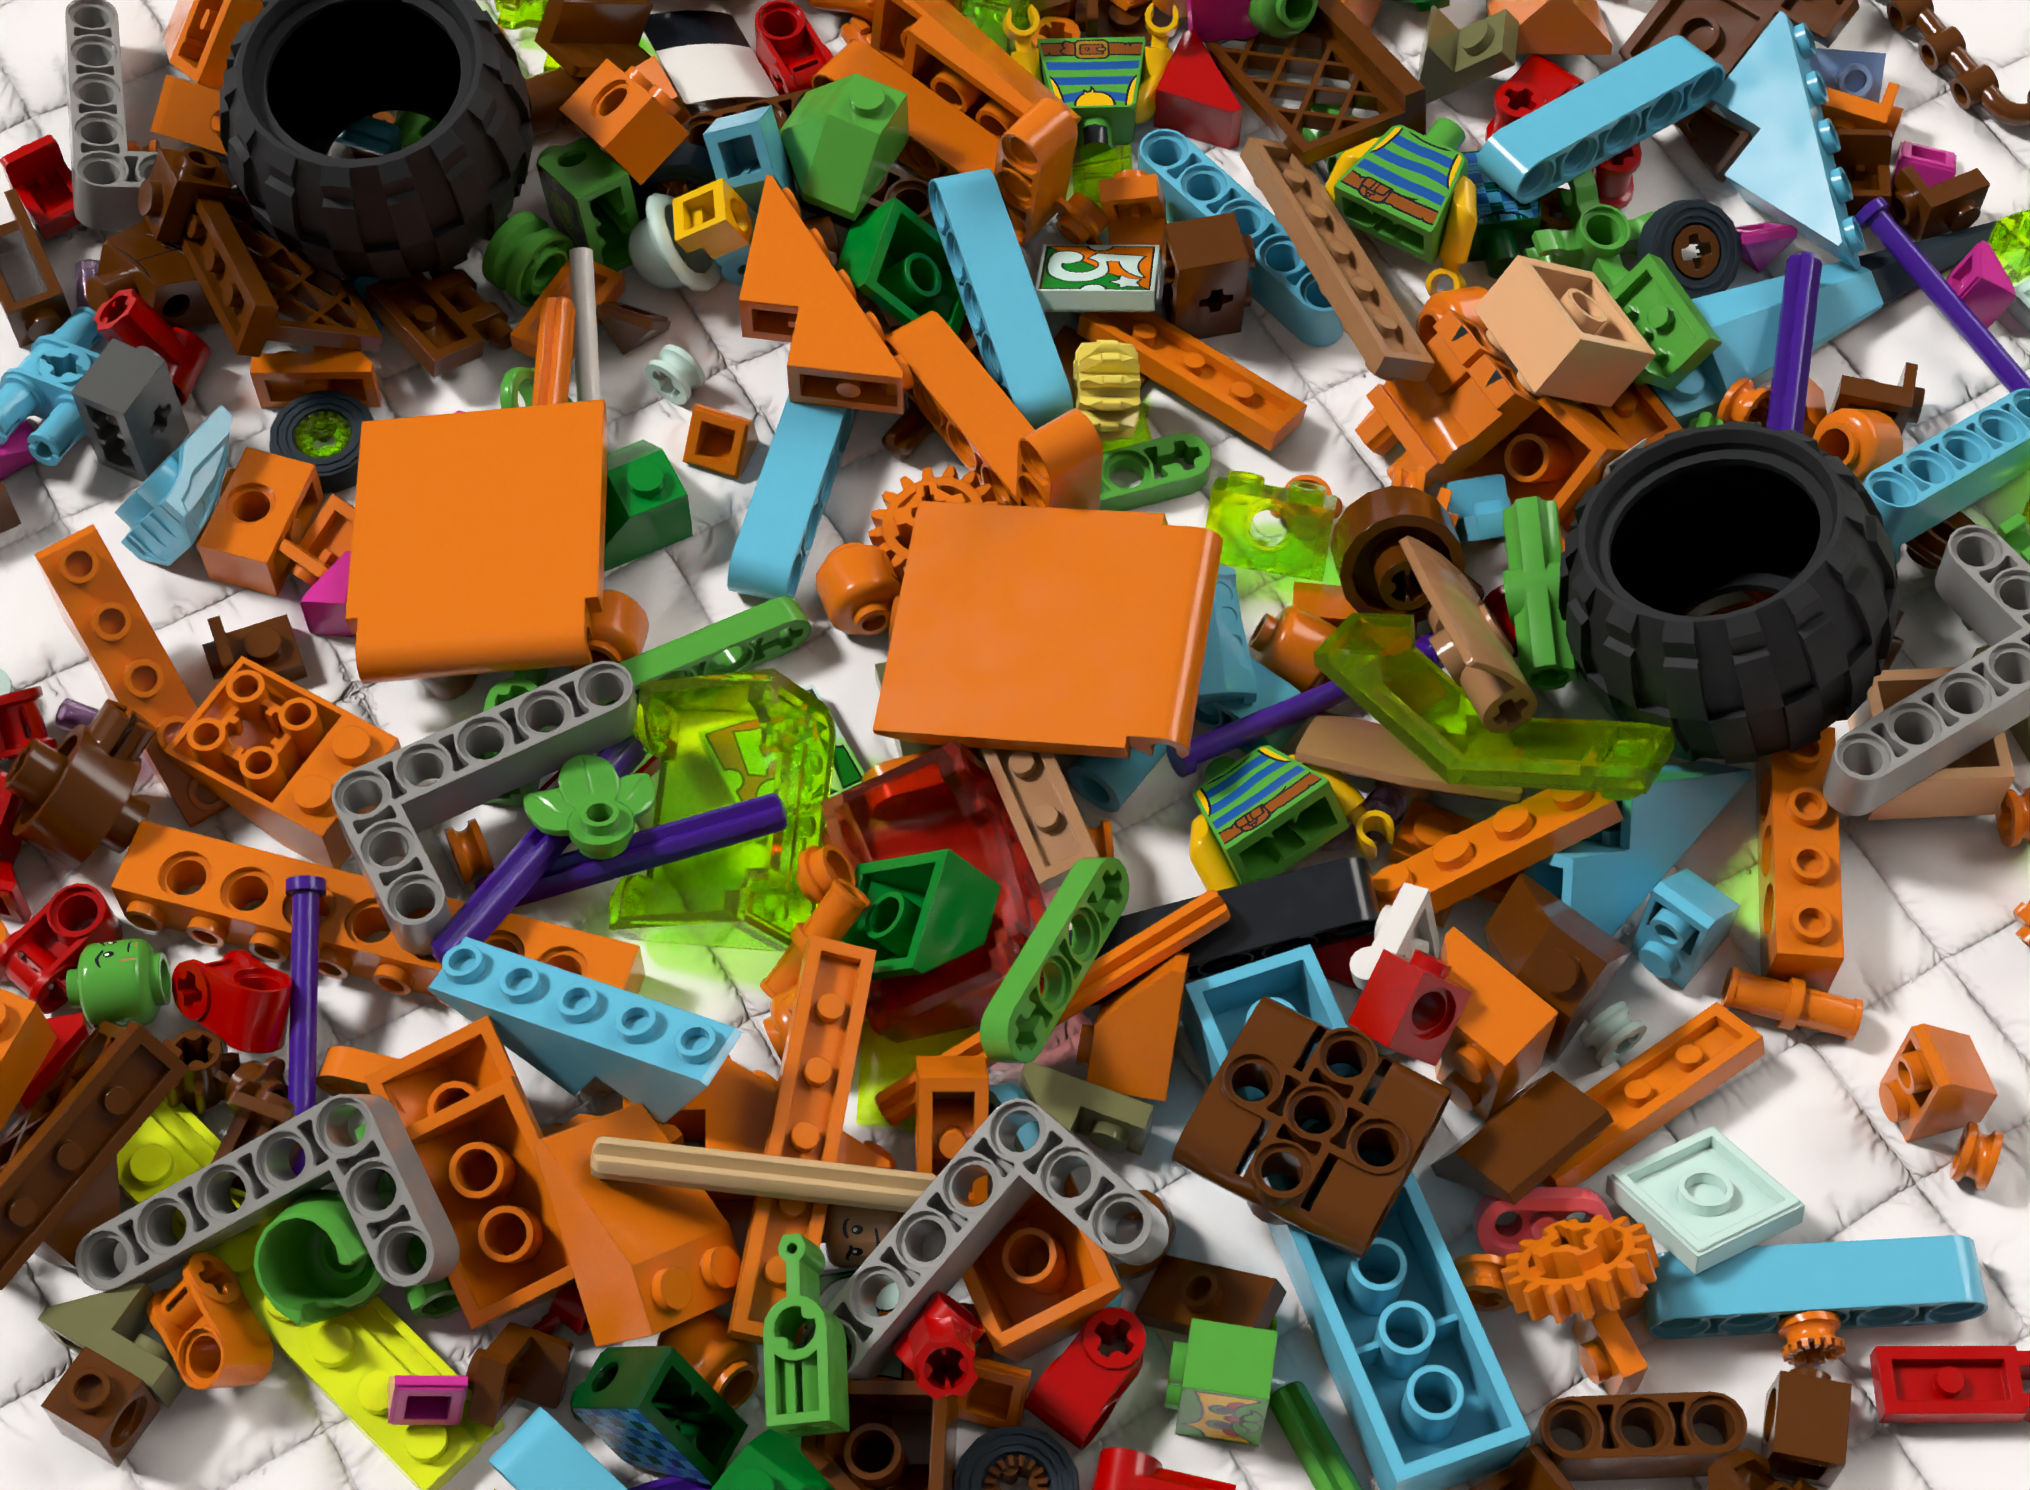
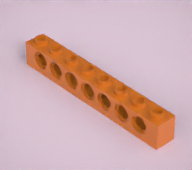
M141 820L111 885V889L124 916L135 926L149 931H161L165 927L185 932L195 941L207 946L222 947L224 943L247 948L254 955L266 961L283 963L286 959L291 960L292 897L285 893L286 879L300 875L319 876L327 880L326 895L319 897V916L328 917L319 924L318 972L336 979H345L348 975L372 980L380 988L398 995H407L411 991L436 997L427 988L442 969V963H439L436 959L426 958L427 955H413L402 949L397 943L364 876ZM203 885L201 889L193 894L180 895L190 886ZM446 897L453 917L464 905L465 901ZM265 900L260 907L254 910L242 911V908L252 901ZM421 908L415 910L407 918H423L432 909ZM509 913L484 941L486 944L635 994H639L645 978L639 945ZM375 932H390L381 941L374 943L364 942L369 935ZM436 997L442 1004H444V1005L450 1007V1006L447 1005L445 1002H443L441 999H439L438 997Z

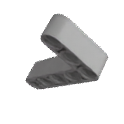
M73 0L67 5L65 11V66L74 214L82 225L91 229L124 231L145 221L144 216L140 214L138 209V192L142 182L149 180L158 152L128 151L119 21L116 8L106 0ZM209 153L217 158L232 185L230 193L240 194L230 171L227 155ZM228 214V215H230L231 217H233V218H235V219H237V220H239L240 222L243 223L242 220H240V219L234 217V216L231 215V214Z
M1966 525L1957 528L1950 535L1935 578V587L1941 598L1990 648L1844 734L1837 741L1822 784L1824 798L1836 811L1849 816H1861L1870 813L2030 716V565L1990 528L1980 525ZM1852 771L1861 773V774H1863V775H1859V774L1853 773Z
M610 661L590 664L352 769L338 779L333 787L331 797L343 835L397 943L403 950L413 955L425 956L432 954L431 941L452 918L443 885L417 833L560 770L567 760L576 755H593L630 737L638 727L639 712L632 676L624 666ZM608 699L618 700L608 706L597 705L601 701ZM546 726H559L554 731L547 733L537 732ZM499 752L498 755L490 759H477L484 753ZM427 779H439L436 783L430 786H417L419 783ZM370 805L378 806L370 813L356 814L363 807ZM396 856L405 857L404 860L396 865L381 866L389 858ZM421 908L432 909L423 918H407L415 910Z
M339 1094L329 1097L91 1230L81 1239L76 1249L75 1265L82 1281L94 1290L109 1291L136 1283L150 1284L184 1265L193 1254L213 1249L285 1209L289 1204L305 1194L319 1190L335 1181L377 1271L384 1280L392 1285L410 1287L444 1280L454 1271L459 1261L460 1246L455 1231L399 1114L391 1102L380 1095ZM355 1109L360 1110L366 1123L365 1133L358 1143L353 1141L348 1131V1120ZM296 1142L304 1149L306 1157L305 1166L298 1176L294 1174L289 1164V1153ZM385 1172L390 1173L396 1185L395 1198L388 1207L380 1200L377 1191L378 1182ZM237 1175L244 1182L246 1189L245 1200L239 1209L232 1202L230 1195L231 1184ZM177 1209H180L186 1220V1231L180 1241L176 1238L172 1229V1218ZM415 1235L421 1238L427 1251L426 1261L420 1270L413 1267L407 1254L408 1245ZM118 1242H121L127 1254L126 1266L122 1273L119 1272L114 1262V1250Z
M1019 1098L1003 1102L989 1115L825 1307V1309L836 1315L842 1323L845 1335L851 1342L852 1352L847 1363L848 1380H874L895 1355L892 1346L938 1290L947 1294L1035 1191H1038L1100 1248L1129 1265L1140 1266L1147 1264L1162 1254L1168 1243L1169 1236L1166 1218L1154 1204L1039 1105L1028 1099ZM1038 1122L1040 1132L1035 1145L1029 1150L1016 1152L1014 1140L1018 1130L1026 1123ZM1089 1166L1091 1180L1086 1191L1080 1196L1067 1198L1064 1187L1069 1173L1078 1167ZM991 1175L993 1188L988 1200L979 1206L971 1207L968 1194L973 1182L979 1177ZM1141 1212L1144 1222L1140 1235L1131 1243L1118 1244L1115 1233L1120 1219L1127 1213ZM943 1229L946 1236L945 1248L936 1259L925 1262L922 1254L925 1239L933 1231ZM896 1283L899 1291L898 1303L890 1313L880 1317L876 1309L877 1296L884 1287ZM812 1323L800 1340L801 1348L806 1346L815 1334L816 1326Z

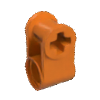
M198 1252L193 1254L183 1265L182 1276L169 1289L157 1291L147 1302L146 1312L149 1321L161 1335L177 1365L180 1377L187 1386L196 1390L254 1386L263 1381L269 1373L273 1361V1345L270 1337L259 1323L245 1298L238 1277L222 1259L211 1253Z

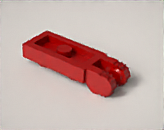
M1875 1346L1869 1355L1879 1423H2020L2022 1419L2030 1422V1393H2024L2022 1380H2030V1351H2017L2016 1346Z

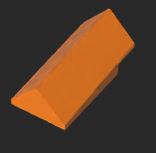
M875 0L870 46L999 139L1029 108L1044 97L1051 98L1062 104L1073 116L1076 124L1080 121L1081 117L948 1Z
M487 1015L364 1077L370 1093L387 1099L397 1110L455 1231L460 1246L459 1261L454 1271L447 1277L471 1330L478 1329L555 1297L562 1289L576 1283L533 1145V1141L544 1138L491 1016Z

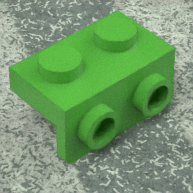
M1648 253L1609 292L1656 354L1633 381L1640 386L1648 383L1671 392L1722 344L1720 338L1664 261L1655 255Z

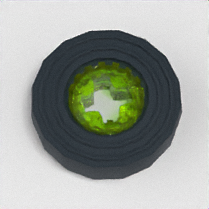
M337 391L312 392L294 399L279 411L270 427L269 450L272 454L314 464L323 494L337 493L357 484L362 421H373L374 418L368 407L354 396ZM332 436L335 437V447L332 445L323 446L318 450L314 446L316 440L327 442Z

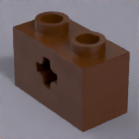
M1234 212L1164 224L1159 301L1165 320L1197 339L1241 332L1243 310L1245 307H1250L1252 303L1251 287L1247 275L1248 271L1255 270L1256 268L1255 248L1249 234H1241Z

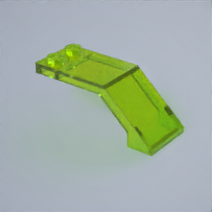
M1351 613L1313 652L1314 665L1448 784L1600 792V795L1605 799L1629 800L1638 797L1640 794H1647L1675 749L1672 728L1642 722L1531 717L1524 725L1511 732H1490L1482 724L1463 688L1459 687L1449 675L1416 647L1414 615Z

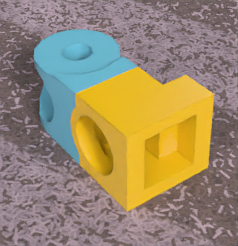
M723 178L672 199L675 242L686 253L702 248L721 266V274L726 281L742 286L757 214Z

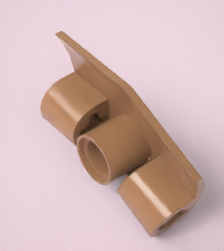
M1410 536L1399 540V543L1429 600L1424 604L1425 616L1434 633L1429 638V641L1455 683L1459 687L1462 686L1487 730L1493 733H1505L1521 727L1536 712L1538 702L1512 657L1515 651L1487 606L1482 603L1476 589L1455 565L1441 553L1420 540Z
M1324 711L1319 713L1310 723L1295 753V760L1298 762L1341 771L1344 774L1361 778L1376 779L1375 786L1378 789L1405 797L1428 798L1431 797L1432 790L1446 794L1494 801L1520 802L1523 792L1519 768L1514 754L1508 745L1443 736V732L1417 723L1390 721L1387 722V725Z

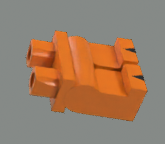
M1451 309L1433 326L1437 334L1425 345L1426 350L1435 362L1425 382L1397 379L1395 381L1386 380L1384 386L1381 384L1375 386L1366 395L1374 408L1355 429V432L1373 453L1384 456L1400 441L1406 452L1386 470L1387 475L1392 480L1395 463L1402 464L1407 472L1415 471L1418 466L1426 467L1424 490L1437 480L1445 484L1459 480L1464 475L1463 470L1481 459L1541 407L1534 396L1518 381L1513 369L1505 364L1506 360L1489 341L1479 325Z

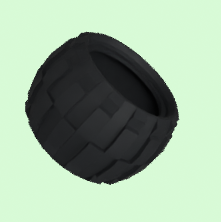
M262 0L264 9L260 11V14L253 21L242 23L230 46L232 51L227 58L224 86L220 87V139L238 191L250 204L254 217L290 253L294 252L302 260L309 258L317 268L325 270L326 274L352 282L360 276L377 277L378 280H382L383 285L413 282L414 275L437 268L443 273L468 260L467 254L470 253V249L481 240L490 241L496 231L508 220L507 216L513 210L514 198L520 196L522 184L526 182L534 134L530 121L532 105L516 52L487 10L482 11L476 0ZM395 110L410 111L425 115L439 123L436 128L419 141L400 151L387 155L364 159L327 156L333 142L345 129L354 122L372 114Z
M1728 421L1722 425L1698 428L1695 425L1665 434L1664 438L1643 448L1633 449L1610 465V473L1599 484L1588 487L1574 509L1575 519L1570 525L1569 533L1565 535V551L1561 552L1559 611L1562 620L1566 621V637L1571 653L1577 660V670L1589 684L1591 692L1610 716L1639 741L1651 739L1654 745L1663 748V752L1666 755L1695 762L1700 758L1723 759L1725 764L1729 765L1759 762V757L1787 749L1792 753L1820 740V732L1834 722L1848 720L1867 699L1866 692L1873 685L1874 677L1882 673L1884 661L1888 659L1899 609L1896 590L1898 574L1892 542L1884 530L1882 515L1867 490L1851 469L1849 470L1839 456H1829L1828 452L1818 448L1817 440L1795 430L1778 431L1761 427V422ZM1763 591L1775 594L1753 606L1725 614L1700 617L1686 616L1700 604L1717 596L1732 592Z

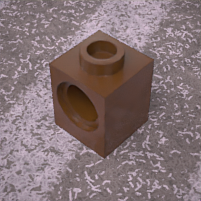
M86 1346L41 1404L43 1410L62 1435L117 1468L161 1409L142 1379Z
M1794 1368L1789 1372L1780 1370L1766 1393L1760 1455L1769 1460L1771 1469L1766 1472L1767 1474L1775 1478L1796 1482L1801 1479L1811 1485L1831 1487L1846 1464L1852 1384L1831 1380V1376L1828 1373L1814 1368Z

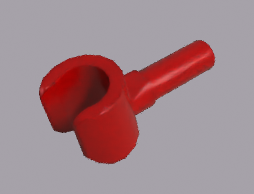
M571 1286L562 1289L552 1301L549 1313L532 1327V1329L550 1335L554 1334L563 1324L577 1336H582L590 1330L578 1288Z

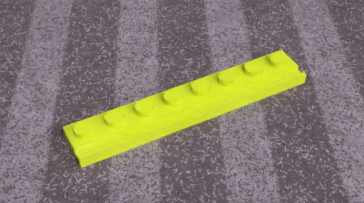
M166 1096L117 1154L119 1188L138 1205L211 1164L221 1141L183 1103L173 1109L170 1108ZM230 1193L232 1202L239 1209L245 1198ZM177 1209L172 1218V1229L179 1241L182 1240L185 1234L186 1220L180 1209ZM281 1211L205 1252L222 1259L234 1271L245 1298L259 1323L268 1333L271 1342L418 1490H440L481 1451V1446L494 1433L498 1435L505 1429L502 1418L494 1428L467 1419L473 1392L467 1390L460 1424L392 1425V1423H388L387 1384L390 1376L458 1375L377 1295L365 1306L304 1328L298 1326L277 1311L257 1283L254 1257L256 1244L265 1227Z

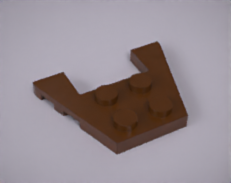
M1658 0L1618 53L1622 62H1625L1672 36L1680 35L1723 66L1725 69V81L1779 11L1784 12L1794 26L1805 22L1812 34L1813 40L1829 48L1859 10L1860 6L1858 0ZM1711 100L1701 109L1672 125L1714 178L1723 183L1726 180L1724 174L1753 138L1748 131L1712 111L1711 109L1715 103Z

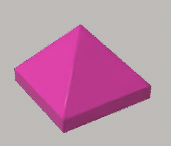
M1763 222L1735 227L1740 238L1741 260L1758 273L1797 238V228H1793V225Z

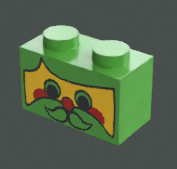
M1192 1318L1188 1343L1174 1341L1164 1408L1178 1410L1175 1434L1259 1447L1270 1399L1278 1331Z

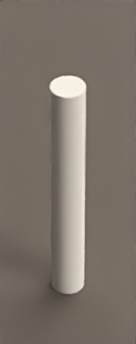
M578 247L569 250L571 300L576 309L574 355L577 402L601 400L593 250L586 247Z

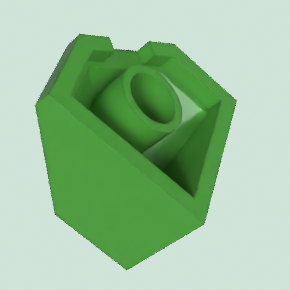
M856 73L805 93L779 131L786 157L788 156L796 175V184L803 201L852 221L857 219L909 141L907 93Z

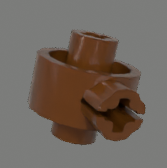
M1389 486L1367 492L1347 506L1335 524L1330 547L1344 596L1359 615L1378 624L1406 626L1427 620L1424 613V604L1429 600L1399 543V540L1406 536L1420 540L1441 553L1464 574L1476 589L1481 601L1483 600V587L1464 572L1466 564L1463 551L1451 517L1435 497L1413 487Z
M107 699L88 727L83 724L75 727L56 749L51 748L36 738L30 740L13 763L3 785V788L24 799L14 821L12 834L72 869L81 865L100 843L119 854L124 852L131 844L141 820H146L150 810V804L132 795L131 792L141 770L142 759L140 755L157 729L133 710L127 717L125 714L128 709L127 706Z

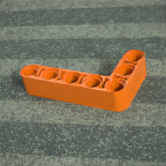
M850 41L813 75L811 80L812 88L821 87L856 73L907 93L909 141L897 157V160L927 182L934 178L990 168L998 183L1019 245L1026 244L1058 213L1057 208L1054 206V201L1057 197L1066 200L1078 137V127L1070 112L1062 104L1051 98L1044 97L1039 99L999 139L863 41Z
M933 310L885 336V345L893 356L900 354L907 362L912 373L914 387L906 390V394L966 468L977 474L980 485L990 484L999 505L1099 510L1103 446L1095 427L1082 411L1076 408L1071 409L1035 430L946 321Z

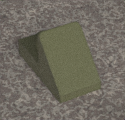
M1431 6L1420 54L1417 80L1426 88V104L1515 65L1519 21L1507 9L1482 20L1474 21L1469 26L1459 30L1436 6Z
M1034 1062L1024 1065L1021 1076V1088L1028 1099L1055 1117L1076 1137L1078 1134L1085 1135L1096 1147L1110 1153L1121 1154L1129 1151L1140 1156L1143 1155L1152 1131L1154 1105Z
M146 1283L131 1284L49 1306L44 1309L38 1318V1321L57 1342L77 1354L86 1346L142 1379L155 1400L168 1409L185 1386L184 1382L170 1366L173 1357L169 1350L142 1334L150 1323L146 1312L147 1302L154 1295V1292Z

